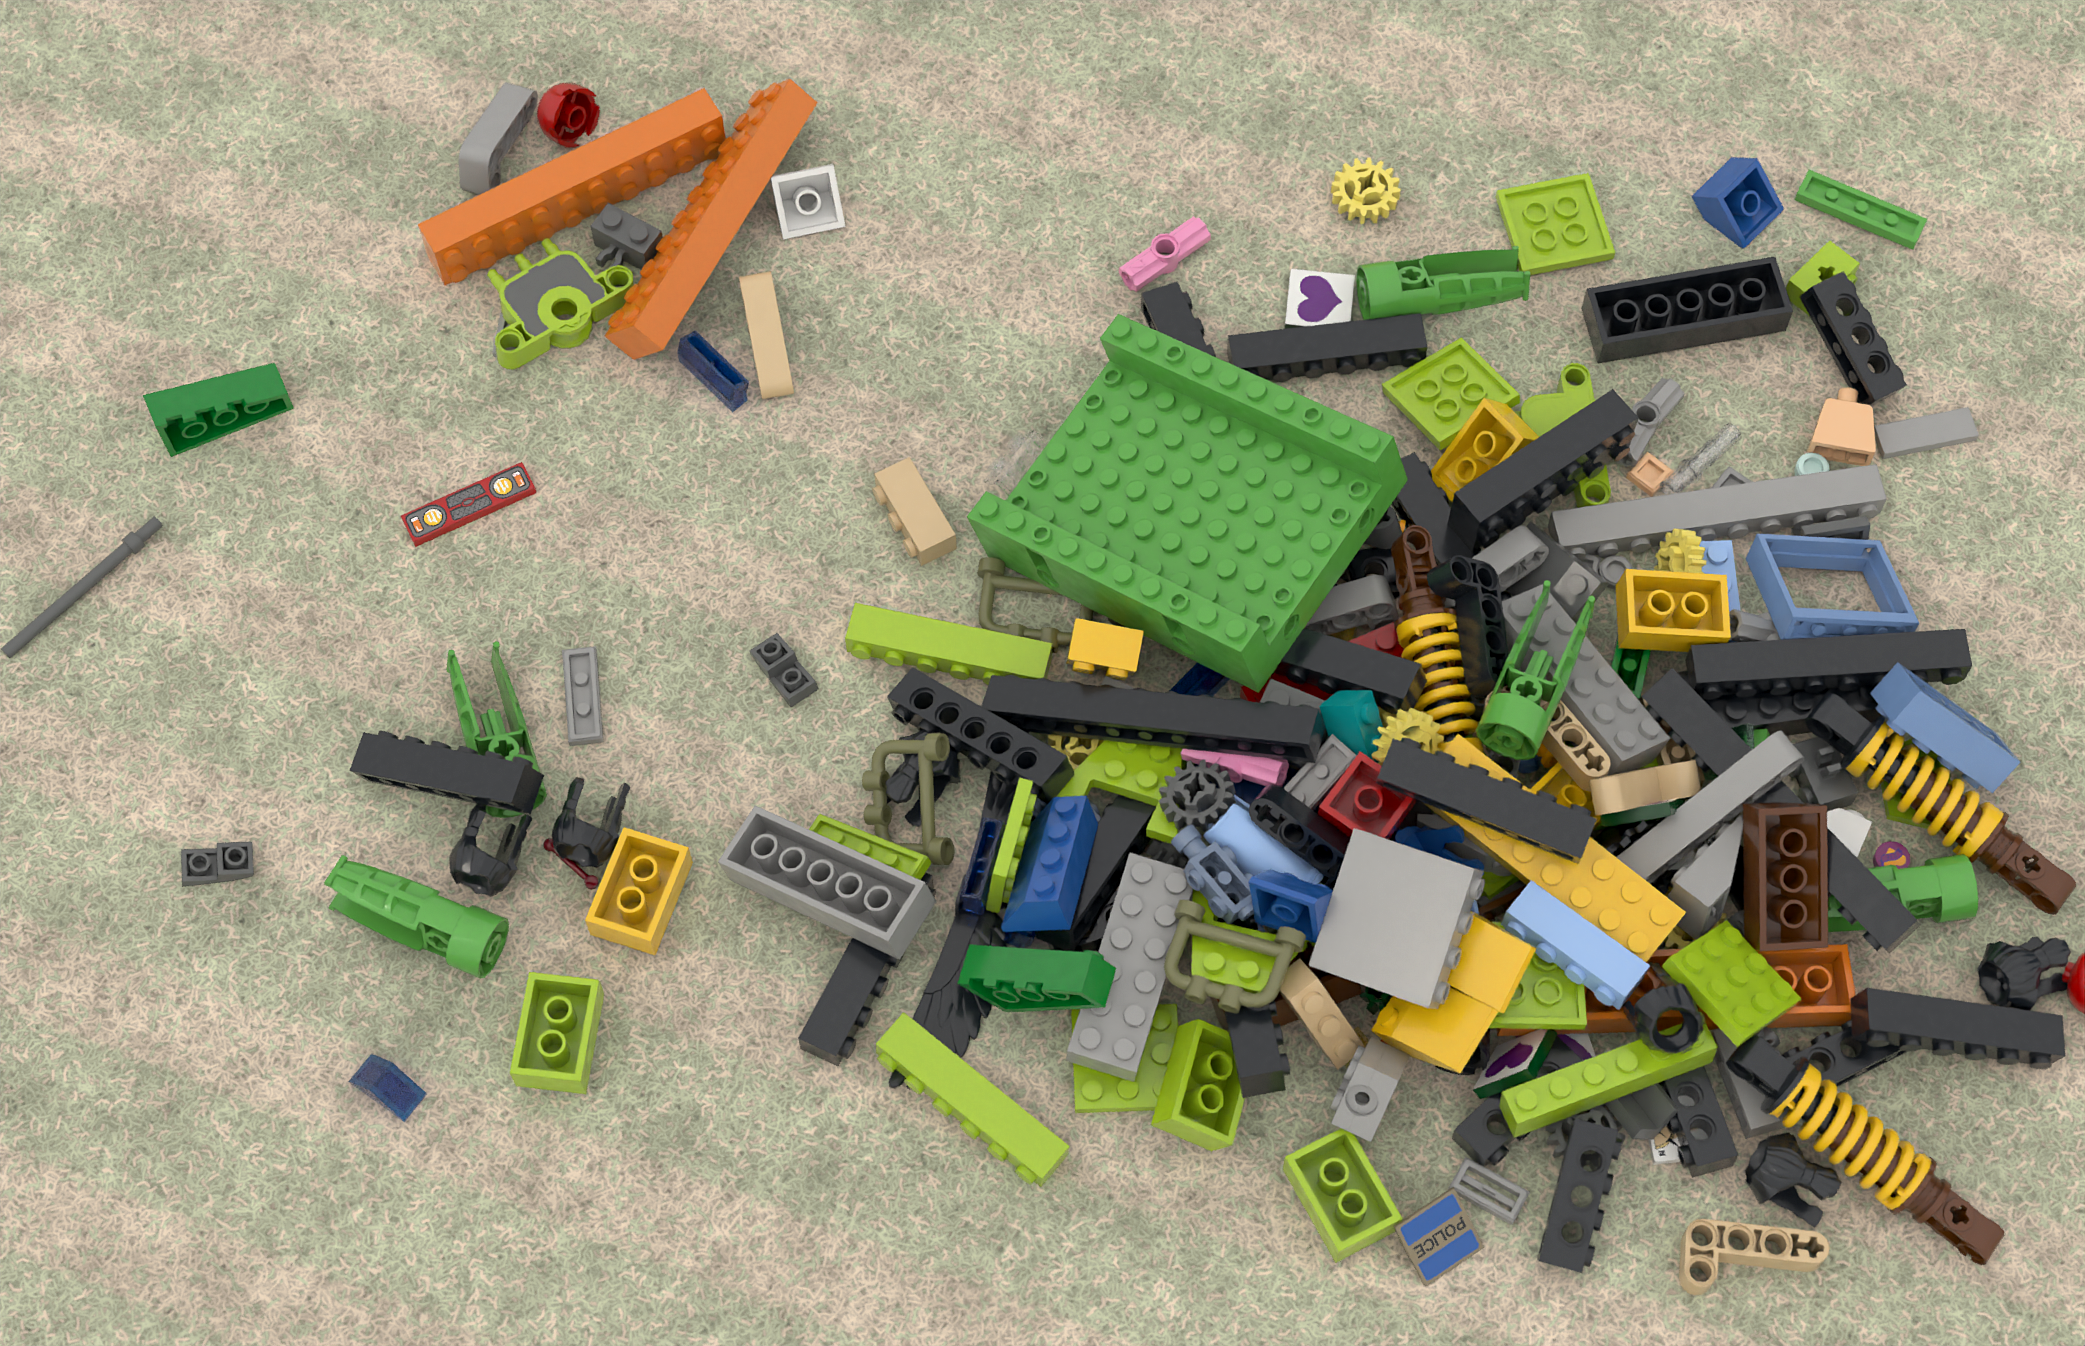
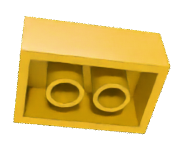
M1625 569L1615 586L1619 648L1688 652L1691 645L1727 643L1731 638L1727 575Z
M1075 618L1066 664L1073 665L1072 671L1092 675L1094 669L1106 671L1105 676L1125 681L1128 675L1133 676L1136 673L1144 631Z
M623 827L585 919L590 935L656 955L693 864L689 847Z

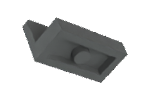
M1867 516L1804 525L1801 526V529L1793 527L1791 535L1868 540L1870 523Z
M1659 1083L1605 1103L1632 1139H1654L1678 1112V1107Z

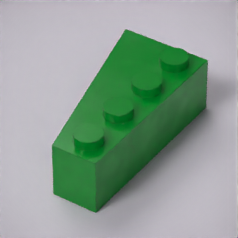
M275 362L143 395L154 425L170 457L294 409Z
M969 945L958 984L1007 1013L1105 1008L1116 967L1106 962L1102 954L1092 950L1074 952Z

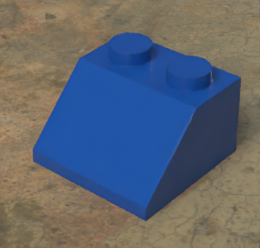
M1731 157L1691 196L1703 219L1743 249L1784 210L1758 158Z
M1271 869L1252 876L1249 880L1255 922L1276 930L1282 926L1294 928L1304 933L1306 940L1316 943L1333 890L1323 884H1313L1301 880L1291 873H1280Z

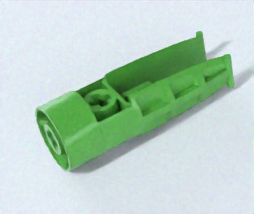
M1513 246L1512 250L1452 252L1426 255L1421 259L1394 262L1391 260L1358 265L1356 274L1357 297L1363 320L1419 313L1421 315L1430 313L1432 315L1446 314L1495 305L1521 297L1522 300L1527 301L1529 299L1530 272L1517 271L1518 246Z
M1548 580L1544 581L1542 594L1530 612L1506 659L1476 728L1477 737L1486 747L1504 757L1516 760H1528L1534 758L1538 753L1562 694L1568 684L1585 638L1589 621L1593 616L1595 597L1589 596L1561 657L1552 682L1545 680L1554 658L1547 655L1548 652L1545 650L1540 652L1534 651L1526 671H1519L1548 603L1551 584ZM1505 684L1510 688V693H1502ZM1541 700L1550 702L1546 712L1540 707Z
M497 641L493 643L491 664L511 732L506 733L500 711L489 709L487 713L480 715L486 735L483 738H480L478 723L455 651L449 650L446 671L450 673L456 709L466 747L477 751L478 755H485L486 751H490L504 756L509 761H512L514 756L533 762L532 768L540 772L518 698L499 655L500 643ZM521 747H523L525 755L519 754ZM543 781L533 809L541 805L547 796ZM490 806L486 807V813L492 817L508 818L525 814Z
M1964 854L1930 858L1925 861L1924 866L1897 869L1896 865L1868 868L1916 919L1932 917L1936 923L1973 919L1977 915L1978 890L1975 873L1970 860ZM1833 895L1828 898V932L1866 930L1858 921L1851 925L1837 910L1842 904Z
M344 855L340 857L324 882L326 886L338 892L328 907L330 910L335 911L336 909L352 920L417 951L425 949L446 958L449 966L478 978H485L494 968L507 940L509 932V921L507 918L476 905H471L468 908L439 896L440 891L369 865L348 861V858Z

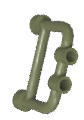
M985 557L979 560L977 574L983 578L978 616L982 629L1052 643V653L1058 652L1059 645H1070L1072 632H1060L1052 627L1031 629L1016 623L1008 624L1007 626L994 623L992 620L995 588L1064 595L1033 579L1004 576L1005 562L998 558ZM1081 604L1079 619L1092 621L1094 610Z
M929 733L925 740L884 741L876 747L872 755V770H866L862 776L864 790L873 791V805L869 804L864 809L865 823L867 825H874L875 836L928 856L934 865L951 864L955 853L953 841L949 837H936L932 761H945L949 755L950 744L947 735L944 733ZM889 754H918L922 844L896 843L889 837L888 825L892 819V810L887 805L886 781L890 779V775L885 771V760Z
M1179 900L1174 912V916L1179 919L1164 963L1167 979L1173 985L1186 990L1184 995L1186 999L1194 1003L1204 1004L1207 996L1220 999L1218 1006L1230 1013H1238L1241 1005L1259 1008L1272 1002L1281 989L1293 952L1302 951L1306 935L1294 928L1282 926L1279 927L1273 942L1202 923L1206 911L1205 908L1189 900ZM1189 934L1276 957L1264 990L1259 993H1250L1235 985L1226 984L1224 986L1213 983L1199 975L1188 976L1182 974L1178 969V964Z

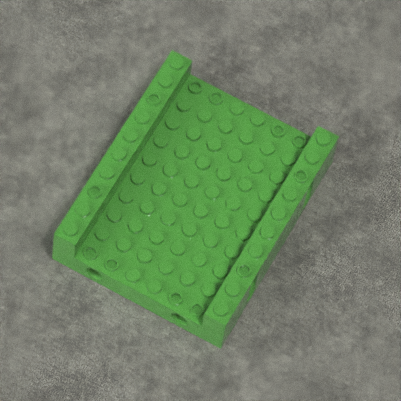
M1118 314L1100 337V341L1109 359L1107 365L1006 501L986 491L967 518L988 557L1004 561L1006 567L1128 628L1144 631V636L1259 693L1408 481L1394 436Z

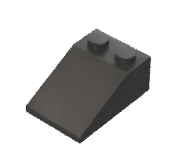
M1530 521L1526 527L1549 548V554L1540 566L1506 590L1514 597L1544 584L1545 580H1548L1551 583L1550 594L1574 623L1577 624L1588 597L1594 596L1596 601L1609 583Z

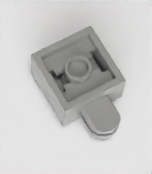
M1370 1037L1366 1048L1359 1045L1331 1104L1330 1109L1336 1111L1331 1124L1371 1142L1410 1055L1373 1037Z

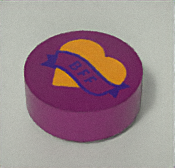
M1894 841L1881 844L1873 856L1874 867L1896 865L1897 869L1908 868L1910 864L1908 850L1902 844Z

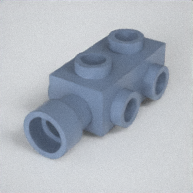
M1193 824L1185 827L1172 839L1171 844L1180 854L1185 853L1190 859L1183 871L1186 874L1189 885L1204 895L1212 912L1217 917L1223 918L1227 924H1231L1238 918L1242 921L1248 919L1254 914L1249 880L1253 875L1250 873L1243 874L1235 865L1237 863L1236 856L1227 846L1221 848L1216 842L1207 847L1200 839L1202 835Z

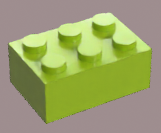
M529 972L510 1069V1075L517 1087L586 1094L604 999V991L600 980Z
M1198 1018L1178 1026L1151 1126L1211 1152L1232 1146L1245 1098H1242L1229 1032Z
M1340 1128L1285 1156L1282 1169L1335 1263L1396 1232L1393 1226L1401 1222L1403 1218L1353 1133Z

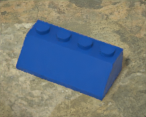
M1087 795L1054 797L1031 822L1001 928L1003 932L1070 930L1098 828V822Z

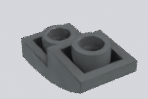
M778 633L750 650V654L790 707H793L818 690L816 681L798 662L795 652Z
M252 842L217 843V848L181 849L182 887L235 881L254 876Z

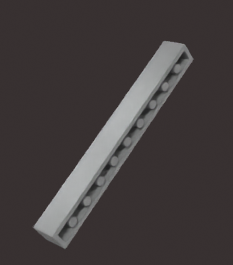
M1877 464L1552 511L1548 530L1550 537L1579 560H1583L1586 554L1607 558L1621 551L1631 550L1634 553H1641L1649 550L1651 547L1660 546V541H1666V533H1672L1673 529L1695 531L1696 536L1701 537V541H1713L1717 537L1729 536L1732 539H1737L1751 532L1762 531L1764 534H1771L1785 527L1794 526L1796 529H1801V526L1853 517L1867 516L1868 519H1871L1880 514L1887 498Z

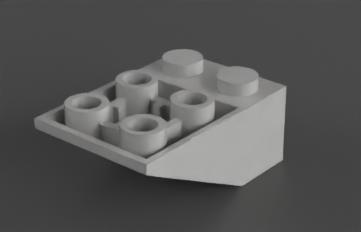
M1740 815L1732 824L1726 822L1717 832L1716 840L1710 846L1704 844L1695 854L1694 862L1688 869L1685 866L1681 867L1671 880L1674 886L1667 898L1686 912L1677 923V926L1695 940L1706 934L1721 919L1743 831V815Z

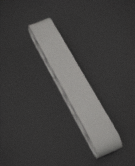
M1782 731L1773 733L1680 806L1674 815L1666 817L1616 858L1649 884L1718 831L1726 822H1729L1742 812L1743 804L1753 803L1794 771L1803 762V755Z

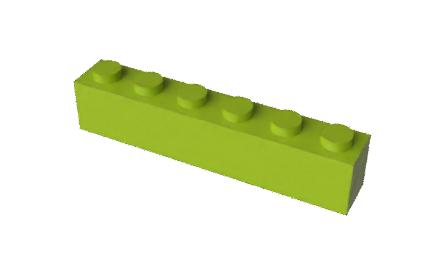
M860 603L854 604L845 636L847 652H850L856 658L870 659V657L884 659L887 664L893 666L913 665L926 673H935L937 670L949 673L952 677L960 680H967L969 677L980 679L987 685H989L992 675H1015L1019 678L1035 680L1038 678L1047 679L1052 660V643Z
M904 1012L876 1043V1054L879 1055L877 1060L884 1068L890 1072H894L896 1069L906 1077L904 1082L910 1089L919 1095L922 1092L927 1094L934 1100L932 1105L937 1111L946 1117L951 1114L961 1122L959 1127L969 1137L973 1139L979 1137L989 1145L987 1150L999 1161L1004 1162L1007 1159L1016 1167L1015 1173L1026 1183L1031 1185L1035 1182L1042 1187L1068 1156L1070 1148L1068 1144Z
M1682 1023L1659 1033L1664 1035L1676 1033L1681 1028ZM1706 1023L1703 1025L1704 1031L1699 1036V1040L1692 1046V1050L1686 1053L1678 1052L1670 1055L1669 1053L1648 1049L1642 1039L1502 1091L1499 1107L1513 1137L1521 1136L1712 1063L1718 1047Z

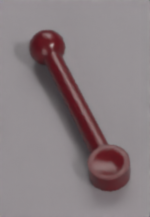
M552 838L544 841L543 848L548 852L552 851L584 880L586 888L590 890L597 888L599 882L596 876L588 875L572 860L562 859L554 849Z

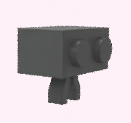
M610 203L604 207L590 226L595 246L603 250L595 258L597 265L603 268L607 261L613 260L615 257L616 260L611 267L615 265L623 266L625 261L641 270L649 260L655 257L658 252L656 246L663 238L661 230Z
M1818 736L1793 744L1804 757L1803 762L1789 774L1791 778H1796L1800 786V800L1804 804L1827 805V811L1851 806L1858 795V791L1850 773L1846 769L1842 770L1840 763L1843 758L1840 752Z

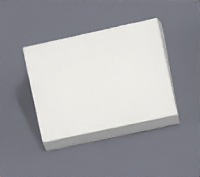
M833 164L771 177L773 199L783 239L845 227Z

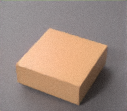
M1647 452L1638 461L1636 466L1627 473L1626 478L1653 497L1673 475L1674 471Z

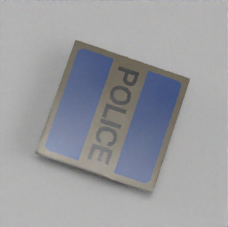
M1453 1187L1393 1226L1408 1258L1414 1265L1425 1287L1485 1248Z

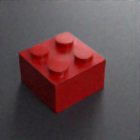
M1360 751L1321 803L1318 814L1350 838L1353 829L1356 828L1390 839L1417 800L1378 785L1377 777L1382 766Z

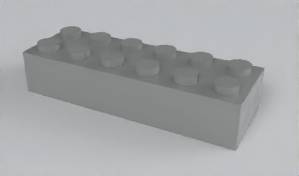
M1543 584L1502 601L1509 653L1530 612L1542 594ZM1550 592L1548 603L1519 671H1526L1534 651L1540 652L1545 650L1548 652L1547 655L1554 658L1545 680L1552 682L1576 624ZM1585 636L1572 674L1560 700L1609 756L1611 766L1608 776L1637 770L1652 763L1670 737ZM1570 741L1574 747L1578 746L1575 742Z
M756 805L718 861L732 882L899 960L936 903L925 882Z
M1134 853L1129 854L1098 952L1104 956L1106 962L1116 967L1105 1008L1080 1009L1067 1050L1066 1061L1126 1080L1135 1081L1166 980L1164 971L1165 957L1179 919L1174 916V912L1179 900L1190 901L1193 888L1187 882L1183 868Z

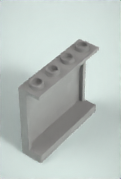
M1354 828L1308 966L1426 1008L1438 1009L1439 1004H1444L1449 994L1450 984L1447 983L1450 971L1457 967L1461 958L1462 950L1458 947L1462 935H1466L1472 925L1473 914L1470 911L1474 899L1478 900L1484 888L1485 881L1481 878L1483 871Z

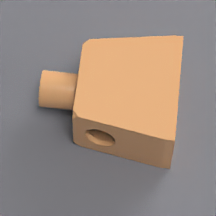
M1844 387L1838 390L1837 399L1827 398L1825 400L1807 453L1820 454L1830 461L1859 466L1870 465L1876 450L1873 408L1867 404L1857 403V390Z

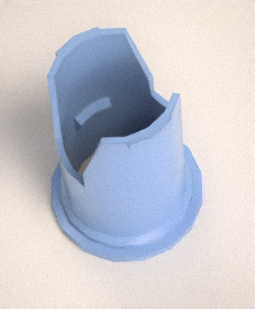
M1235 794L1236 804L1228 806L1227 812L1220 816L1215 824H1208V831L1203 835L1210 845L1216 842L1221 848L1224 846L1230 848L1237 859L1235 865L1243 874L1250 873L1254 876L1271 869L1280 873H1291L1299 879L1313 884H1318L1324 877L1321 872L1257 826L1250 818V805Z

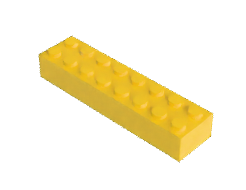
M1459 734L1443 751L1456 758L1454 763L1467 768L1469 764L1478 765L1489 771L1488 776L1502 781L1503 777L1518 781ZM1523 785V790L1533 793L1530 789ZM1424 803L1450 825H1458L1463 829L1465 837L1526 885L1533 881L1645 962L1648 961L1686 913L1591 837H1589L1579 864H1576Z

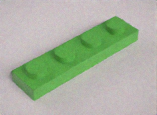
M1810 169L1794 199L1912 250L1928 220Z

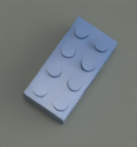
M1899 662L1895 664L1870 693L1878 703L1876 710L1888 719L1886 723L1901 736L1907 732L1913 737L1912 742L1919 749L1927 754L1932 750L1938 755L1937 760L1952 772L1956 768L1963 773L1961 775L1963 779L1976 789L1983 786L1993 793L2020 764L2019 759L1995 731Z

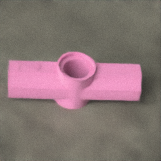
M1193 216L1169 234L1157 235L1152 240L1149 248L1119 268V275L1123 279L1124 284L1130 290L1137 292L1161 274L1173 272L1181 260L1211 240V234L1206 224L1200 218ZM1161 253H1169L1170 255L1164 256V255H1160V254H1161Z
M1182 749L1181 751L1183 760L1191 761L1198 765L1201 760H1205L1208 768L1214 763L1219 764L1221 772L1227 770L1231 781L1234 783H1239L1242 779L1263 786L1278 785L1282 787L1287 778L1288 760Z

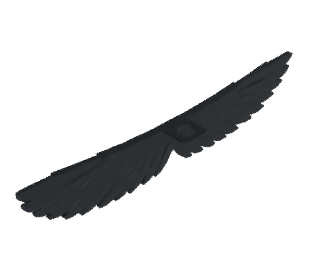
M992 771L990 772L978 838L968 875L964 874L956 898L954 921L937 965L912 1018L955 1054L957 1052L960 1058L964 1056L968 1049L970 1037L975 1040L978 1036L981 1014L987 1019L992 1004L958 984L969 945L1007 947V945L1012 944L1011 933L1003 932L1001 928L1003 922L1001 917L996 912L986 910L994 867L1017 786L1013 783H1010V785L1004 784ZM1002 902L1000 910L1006 909L1008 903ZM895 1069L890 1076L889 1087L895 1089L901 1086L906 1077Z

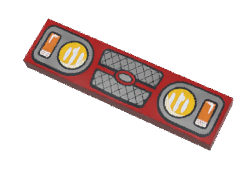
M520 462L401 515V518L415 547L537 492L523 463Z

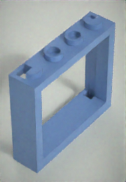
M1756 534L1746 561L1781 640L1916 631L1919 621L1880 540ZM1866 548H1871L1869 553L1867 552ZM1778 567L1862 571L1881 612L1796 608Z

